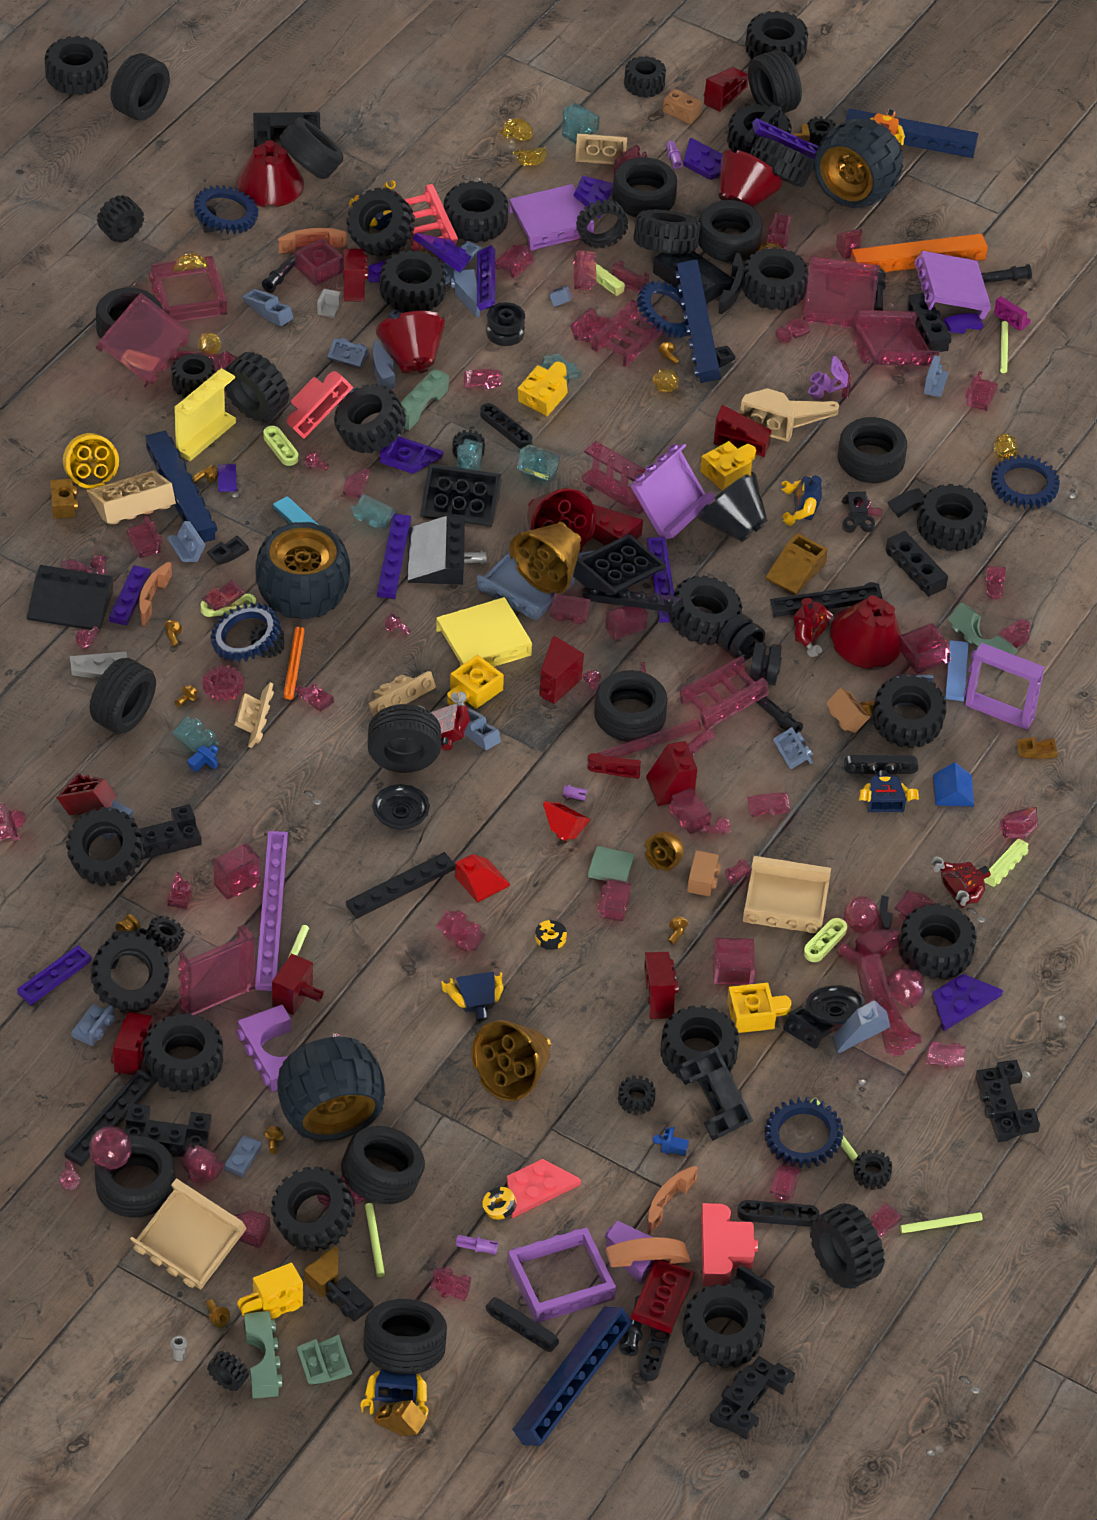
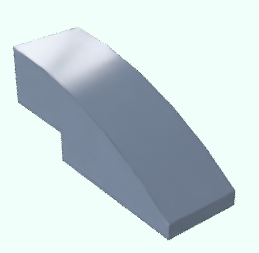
M253 289L242 296L243 300L254 311L278 326H283L294 319L291 307L279 303L278 297Z
M376 340L373 346V371L378 385H384L387 388L393 389L395 388L393 360L379 341Z
M467 707L470 722L464 734L484 750L499 744L501 740L498 729L489 725L485 716Z

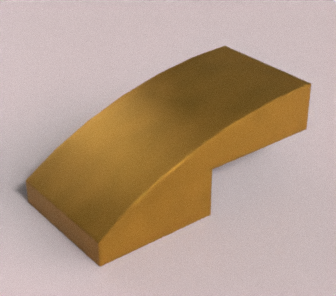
M1035 737L1016 740L1019 757L1031 759L1058 757L1055 738L1036 741Z

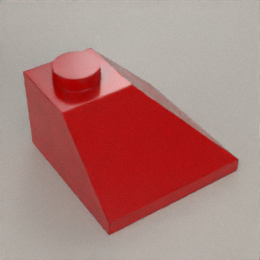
M544 801L543 806L551 831L557 833L556 837L561 840L575 839L590 822V818L559 802Z
M471 854L456 862L455 878L477 903L510 886V883L488 858Z

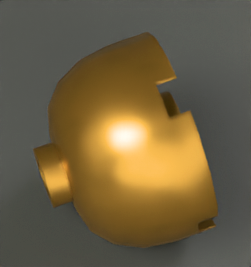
M658 832L649 837L645 842L644 847H646L647 851L645 857L656 870L661 868L662 870L669 871L676 867L683 858V843L678 836L671 832Z

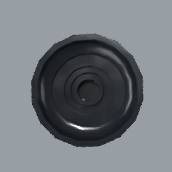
M397 784L380 790L374 797L372 808L374 815L383 825L391 829L405 830L411 829L423 822L428 816L430 804L428 797L421 790L411 785Z
M841 985L819 988L812 992L806 1000V1009L811 1016L821 1023L830 1025L844 1024L857 1009L865 1005V998L860 992L851 987Z

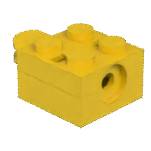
M554 362L548 370L537 365L517 388L519 402L548 417L568 393L567 380L564 379L567 375L565 364Z
M728 441L702 455L700 472L723 491L746 474L751 476L752 461L755 460L756 449L750 444L737 449Z
M479 655L474 656L450 674L451 690L447 693L448 705L458 703L452 701V693L464 692L466 694L464 703L468 702L475 709H478L503 691L504 674Z
M768 983L732 986L728 989L727 1004L731 1019L739 1033L774 1029L776 1016L789 1015L790 998L786 995L772 997Z
M292 1262L253 1278V1293L240 1298L237 1302V1306L243 1316L245 1313L270 1311L271 1319H275L281 1314L295 1311L303 1306V1281Z

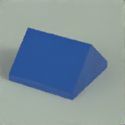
M956 762L934 773L935 805L974 807L972 775Z

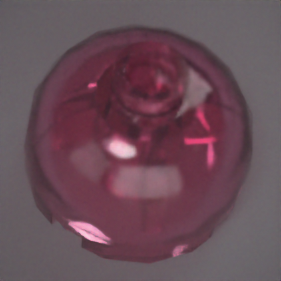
M900 968L892 972L885 979L886 987L890 985L892 988L891 995L905 1007L911 1005V1008H914L924 996L923 976L916 970Z
M107 1126L97 1130L91 1137L89 1145L91 1160L97 1166L99 1164L105 1166V1169H115L127 1163L132 1153L129 1136L125 1131L114 1126Z
M193 1144L188 1146L182 1158V1166L188 1174L187 1178L194 1183L213 1181L222 1172L225 1163L222 1160L220 1163L216 1161L217 1156L201 1146L196 1145L193 1148Z

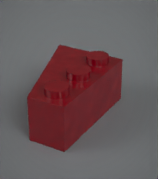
M731 67L706 78L704 104L721 112L748 88V74Z
M343 249L344 301L365 302V279H368V255H364V249Z
M721 405L716 417L713 444L721 446L729 441L737 449L750 444L756 449L755 455L765 457L771 442L772 430Z
M593 504L596 512V526L592 538L606 546L628 534L636 540L642 535V519Z
M78 773L56 798L68 815H81L90 812L92 809L99 811L101 807L109 809L117 796L105 779L99 777L90 778L89 775L83 777L81 773Z
M645 952L644 971L646 989H648L650 996L648 997L650 1019H669L674 1013L675 994H678L679 991L678 981H676V970H674V960L670 959L669 952Z
M128 1012L126 1018L122 1020L121 1030L114 1043L111 1056L114 1072L134 1075L138 1069H141L145 1055V1038L149 1030L153 1028L151 1015Z

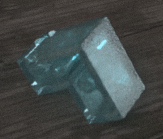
M573 103L563 111L562 136L576 144L577 134L592 135L599 130L600 117L577 103Z

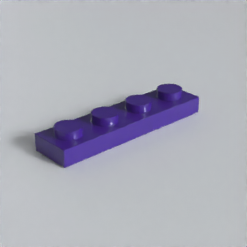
M133 565L110 613L109 622L128 625L140 599L142 588L151 576V569Z
M77 945L17 989V994L30 1005L34 1004L92 961L91 955Z

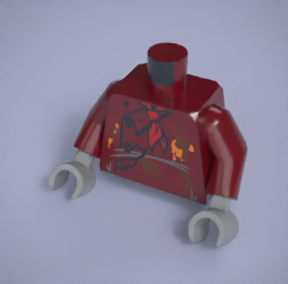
M804 598L801 601L802 607L794 615L795 641L802 643L804 647L808 648L807 653L810 657L818 656V653L822 652V648L820 645L813 646L812 644L829 625L828 621H830V625L832 624L834 614L821 603L813 602L811 598Z
M464 692L451 694L452 701L458 703L431 712L440 723L441 748L445 751L453 748V742L463 739L465 729L470 722L466 704H464L466 700Z
M936 856L933 858L930 864L935 865L933 867L934 872L942 871V884L961 909L968 904H977L985 891L984 879L991 876L986 865L977 870L971 862L948 863L944 862L940 857Z

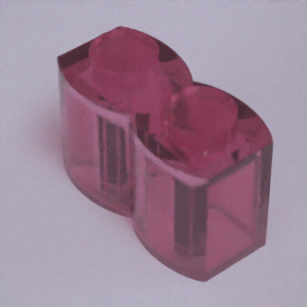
M608 879L607 885L602 886L601 896H603V899H599L597 911H600L601 918L624 921L632 883Z

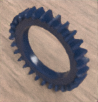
M216 185L215 189L209 186V189L204 188L203 191L200 190L199 194L196 195L193 208L195 216H198L199 221L202 220L203 225L208 222L207 228L213 225L214 231L220 228V233H222L226 229L227 234H229L230 230L233 231V234H236L237 230H239L241 234L243 229L245 232L251 229L256 223L259 209L257 204H254V199H250V195L244 196L245 192L239 193V189L233 191L231 186L226 189L225 185L222 188ZM213 198H228L241 204L245 208L246 214L237 220L222 219L213 215L208 210L206 202Z
M660 280L656 283L652 281L644 285L638 293L636 301L638 302L637 307H640L638 312H644L641 318L647 317L645 323L652 322L651 328L657 326L656 332L662 329V335L668 332V337H672L673 334L674 338L687 336L686 325H689L688 322L684 321L678 324L668 322L655 312L651 304V296L658 293L671 297L682 307L680 298H683V294H679L678 287L674 289L672 284L668 286L665 281L661 283Z
M1017 455L1016 459L1010 456L1009 460L1004 458L1003 462L999 461L998 466L996 465L992 472L991 484L994 493L998 494V498L1004 497V503L1010 500V506L1017 503V508H1019L1023 504L1024 509H1026L1027 505H1030L1033 510L1035 504L1040 508L1042 503L1046 506L1048 502L1051 503L1056 498L1060 484L1059 475H1056V470H1052V465L1047 466V461L1040 463L1041 458L1035 461L1034 456L1028 459L1027 455H1024V458ZM1028 468L1042 474L1047 480V485L1039 493L1021 494L1008 487L1004 476L1010 470Z
M251 602L249 608L244 603L243 609L237 605L236 612L230 608V615L223 613L225 619L218 618L220 624L214 623L215 628L211 630L212 634L210 635L211 644L216 654L218 653L219 657H223L224 660L230 659L231 662L235 659L237 662H240L242 658L246 662L250 656L252 659H255V654L262 656L261 651L267 652V646L273 647L272 641L278 640L276 636L280 635L279 630L281 626L276 612L271 607H267L266 604L261 605L260 603H257L255 607L254 603ZM248 618H258L267 624L268 627L264 636L253 645L244 648H232L226 645V635L229 629L236 623Z
M798 1097L797 1103H794L790 1098L789 1106L782 1102V1109L776 1106L775 1113L770 1112V1118L766 1120L765 1141H767V1148H770L771 1154L776 1153L777 1160L783 1157V1164L790 1160L791 1167L797 1162L799 1168H802L804 1163L810 1168L811 1162L819 1166V1160L827 1163V1157L832 1159L833 1152L838 1153V1146L842 1145L843 1125L841 1124V1118L837 1117V1112H832L831 1105L825 1108L824 1101L817 1105L816 1098H814L812 1103H809L808 1097H806L804 1102ZM810 1114L818 1117L825 1123L828 1128L829 1137L827 1143L820 1149L809 1153H799L788 1149L781 1143L779 1138L780 1128L788 1118L794 1115Z

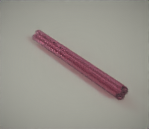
M698 719L598 753L602 756L618 758L701 729V723Z

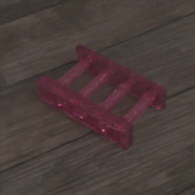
M633 299L592 336V350L598 352L602 347H607L623 355L624 367L633 362L663 332L662 329L656 332L657 326L650 327L646 331L630 323L632 319H637L643 323L647 320V317L641 318L642 314L637 310L638 302ZM648 322L645 324L651 326L652 322ZM627 328L641 337L635 340L623 334L620 330ZM616 337L631 346L626 350L609 340Z
M595 440L584 450V453L593 458L592 468L582 476V481L640 514L644 509L632 488L628 487V479L634 482L635 477L646 470ZM600 462L607 466V474L599 470ZM614 470L621 474V482L613 478Z
M743 656L730 661L728 664L680 690L681 703L684 705L692 701L701 711L702 726L706 730L769 695L768 682L764 678L755 682L745 672ZM739 675L748 686L739 690L729 679ZM723 684L733 695L723 699L714 687ZM707 692L717 704L708 708L698 696Z

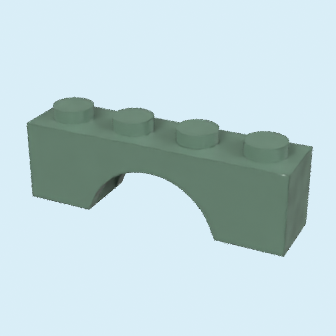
M434 368L400 402L406 414L404 429L409 431L419 421L423 408L431 398L439 401L449 391V375Z
M962 602L948 618L952 623L951 627L958 633L962 632L964 634L963 638L966 641L977 645L976 650L982 642L1013 655L1019 651L1007 639L999 635L992 639H983L979 631L981 616L970 606Z
M270 1311L245 1313L246 1344L259 1348L264 1354L263 1360L250 1368L252 1399L279 1396V1387H282V1375L277 1374V1369H280V1358L275 1356V1351L278 1350L277 1337L273 1338V1332H276L275 1319L271 1320Z

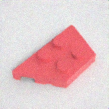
M544 1159L508 1175L507 1187L513 1192L517 1201L515 1211L511 1214V1217H517L580 1186V1178Z

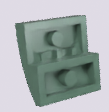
M597 846L589 868L588 877L626 885L635 854Z
M339 1335L320 1343L315 1339L297 1347L309 1384L325 1383L353 1374Z

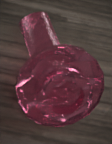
M316 451L313 453L309 452L304 458V466L309 469L313 466L323 470L329 468L328 463L318 460L320 456Z
M867 499V515L882 516V509L872 508L870 500ZM863 500L857 504V507L863 505Z
M97 555L91 559L90 566L97 569L96 574L103 575L107 557Z
M390 614L385 620V627L389 632L398 628L406 636L411 631L400 621V617L395 616V614Z
M95 626L89 633L86 630H79L76 634L77 645L80 648H87L89 644H93V639L100 630Z
M589 670L583 675V680L589 683V687L597 691L599 686L597 682L601 680L602 676L595 670Z
M719 816L716 825H704L703 831L706 833L721 832L723 835L730 833L729 828L732 826L726 817L722 818Z
M67 1161L65 1162L66 1171L60 1174L59 1183L64 1189L73 1190L78 1187L80 1177L78 1172L74 1171L73 1162Z

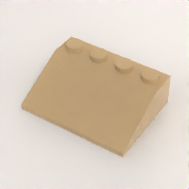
M154 470L87 490V494L96 510L107 524H117L120 522L119 520L134 519L139 514H151L156 509H167L171 505L176 504L172 483Z

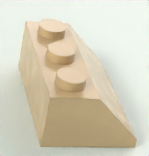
M577 134L575 162L622 165L626 161L627 137Z

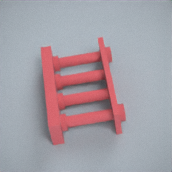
M433 184L426 185L423 195L404 199L408 205L424 201L428 203L429 209L413 212L415 219L431 215L436 220L434 223L415 227L414 231H411L410 242L412 251H423L424 248L413 239L415 233L438 229L442 233V236L438 238L450 239L454 242V245L457 244L458 237Z

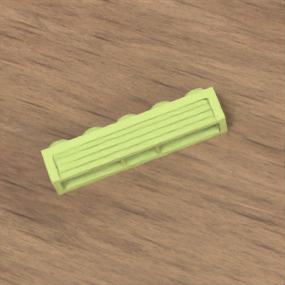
M585 257L580 261L579 269L615 296L624 292L625 284L592 259Z
M1018 838L989 869L991 876L984 879L985 883L992 887L999 884L1002 878L1007 876L1009 870H1012L1015 864L1021 861L1022 856L1028 853V843Z

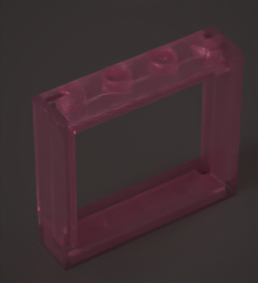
M213 256L151 264V272H149L150 282H153V293L157 294L156 298L162 306L165 324L227 315V301ZM207 272L215 300L169 306L161 278Z

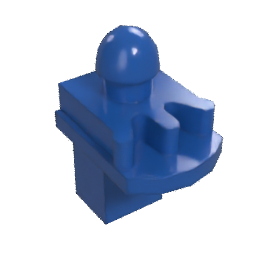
M202 745L187 761L188 767L194 772H197L205 763L211 768L216 769L218 767V759L215 756L218 747L211 745L208 749Z
M666 1127L664 1137L659 1134L653 1136L652 1140L655 1144H662L661 1152L667 1155L670 1152L686 1156L689 1140L673 1137L675 1127Z

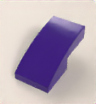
M975 313L957 314L943 320L948 330L954 333L964 334L966 329L981 330L984 326L978 314Z
M218 464V492H237L236 464Z

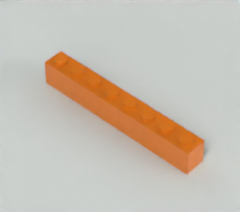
M981 233L852 249L850 263L856 276L870 274L874 269H882L885 272L915 269V260L919 257L921 251L979 261L986 260L988 246Z

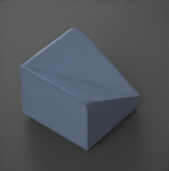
M567 285L552 290L549 295L553 306L561 305L572 299V294Z

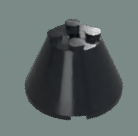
M751 472L752 476L748 474L742 476L714 497L716 501L710 505L707 504L698 513L697 518L741 542L747 540L753 531L758 532L764 527L763 524L768 520L766 519L767 516L755 472Z

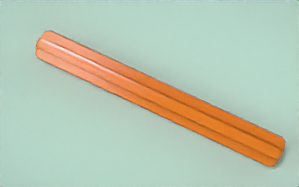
M297 626L294 629L283 693L284 699L292 700L294 698L305 633L303 627Z

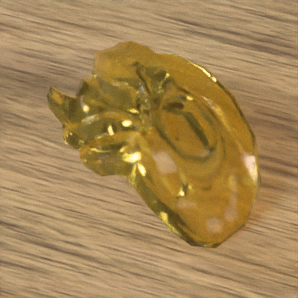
M520 118L507 119L503 123V130L499 131L507 138L515 137L524 141L531 140L533 136V130L529 123Z
M540 147L526 151L518 149L513 151V154L517 156V161L521 165H538L545 160L547 151L545 148Z
M193 252L179 257L173 267V271L178 272L202 267L207 269L208 264L203 256Z

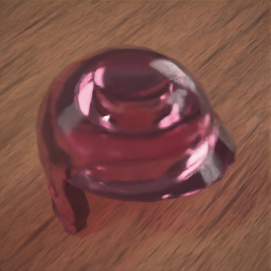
M858 896L853 898L847 905L844 919L855 932L867 934L876 928L879 921V911L876 904L870 898Z

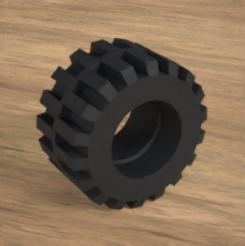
M638 56V58H632L625 66L624 86L628 92H632V95H638V97L648 98L649 96L659 95L665 87L666 67L659 59L656 60L654 57Z
M118 195L104 203L100 213L97 215V223L99 228L111 240L121 243L128 241L129 238H133L139 232L143 225L142 222H144V213L130 197Z
M200 353L184 354L183 357L179 356L171 367L172 386L178 395L182 394V397L186 398L216 373L215 363L208 356H203Z

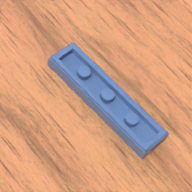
M950 640L945 699L964 701L969 642Z

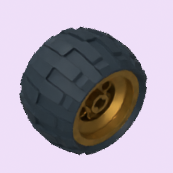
M858 118L848 120L835 126L822 139L814 160L815 177L826 195L834 199L836 203L847 205L849 208L870 206L881 201L894 189L903 169V152L898 145L899 142L896 137L883 124L880 125L872 119L862 120Z
M313 522L288 523L283 527L273 530L272 534L267 536L260 546L255 563L256 582L261 596H263V599L272 610L278 611L283 616L289 618L310 619L312 617H320L327 614L329 610L335 609L342 600L344 593H346L350 581V559L340 537L337 534H333L328 527L317 525Z
M327 1037L312 1041L291 1053L279 1068L277 1087L283 1114L289 1124L303 1137L327 1141L351 1136L372 1124L383 1110L385 1082L380 1065L366 1045L360 1043L357 1039Z

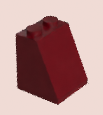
M555 635L551 639L541 668L539 693L543 699L553 704L582 680L584 653Z
M681 741L667 744L646 775L657 806L693 800L695 797L697 766L687 742Z

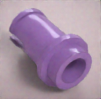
M571 784L564 786L563 797L585 801L587 789L571 787Z

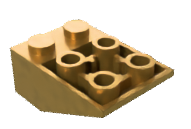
M796 533L786 544L765 579L797 595L826 564L828 548Z

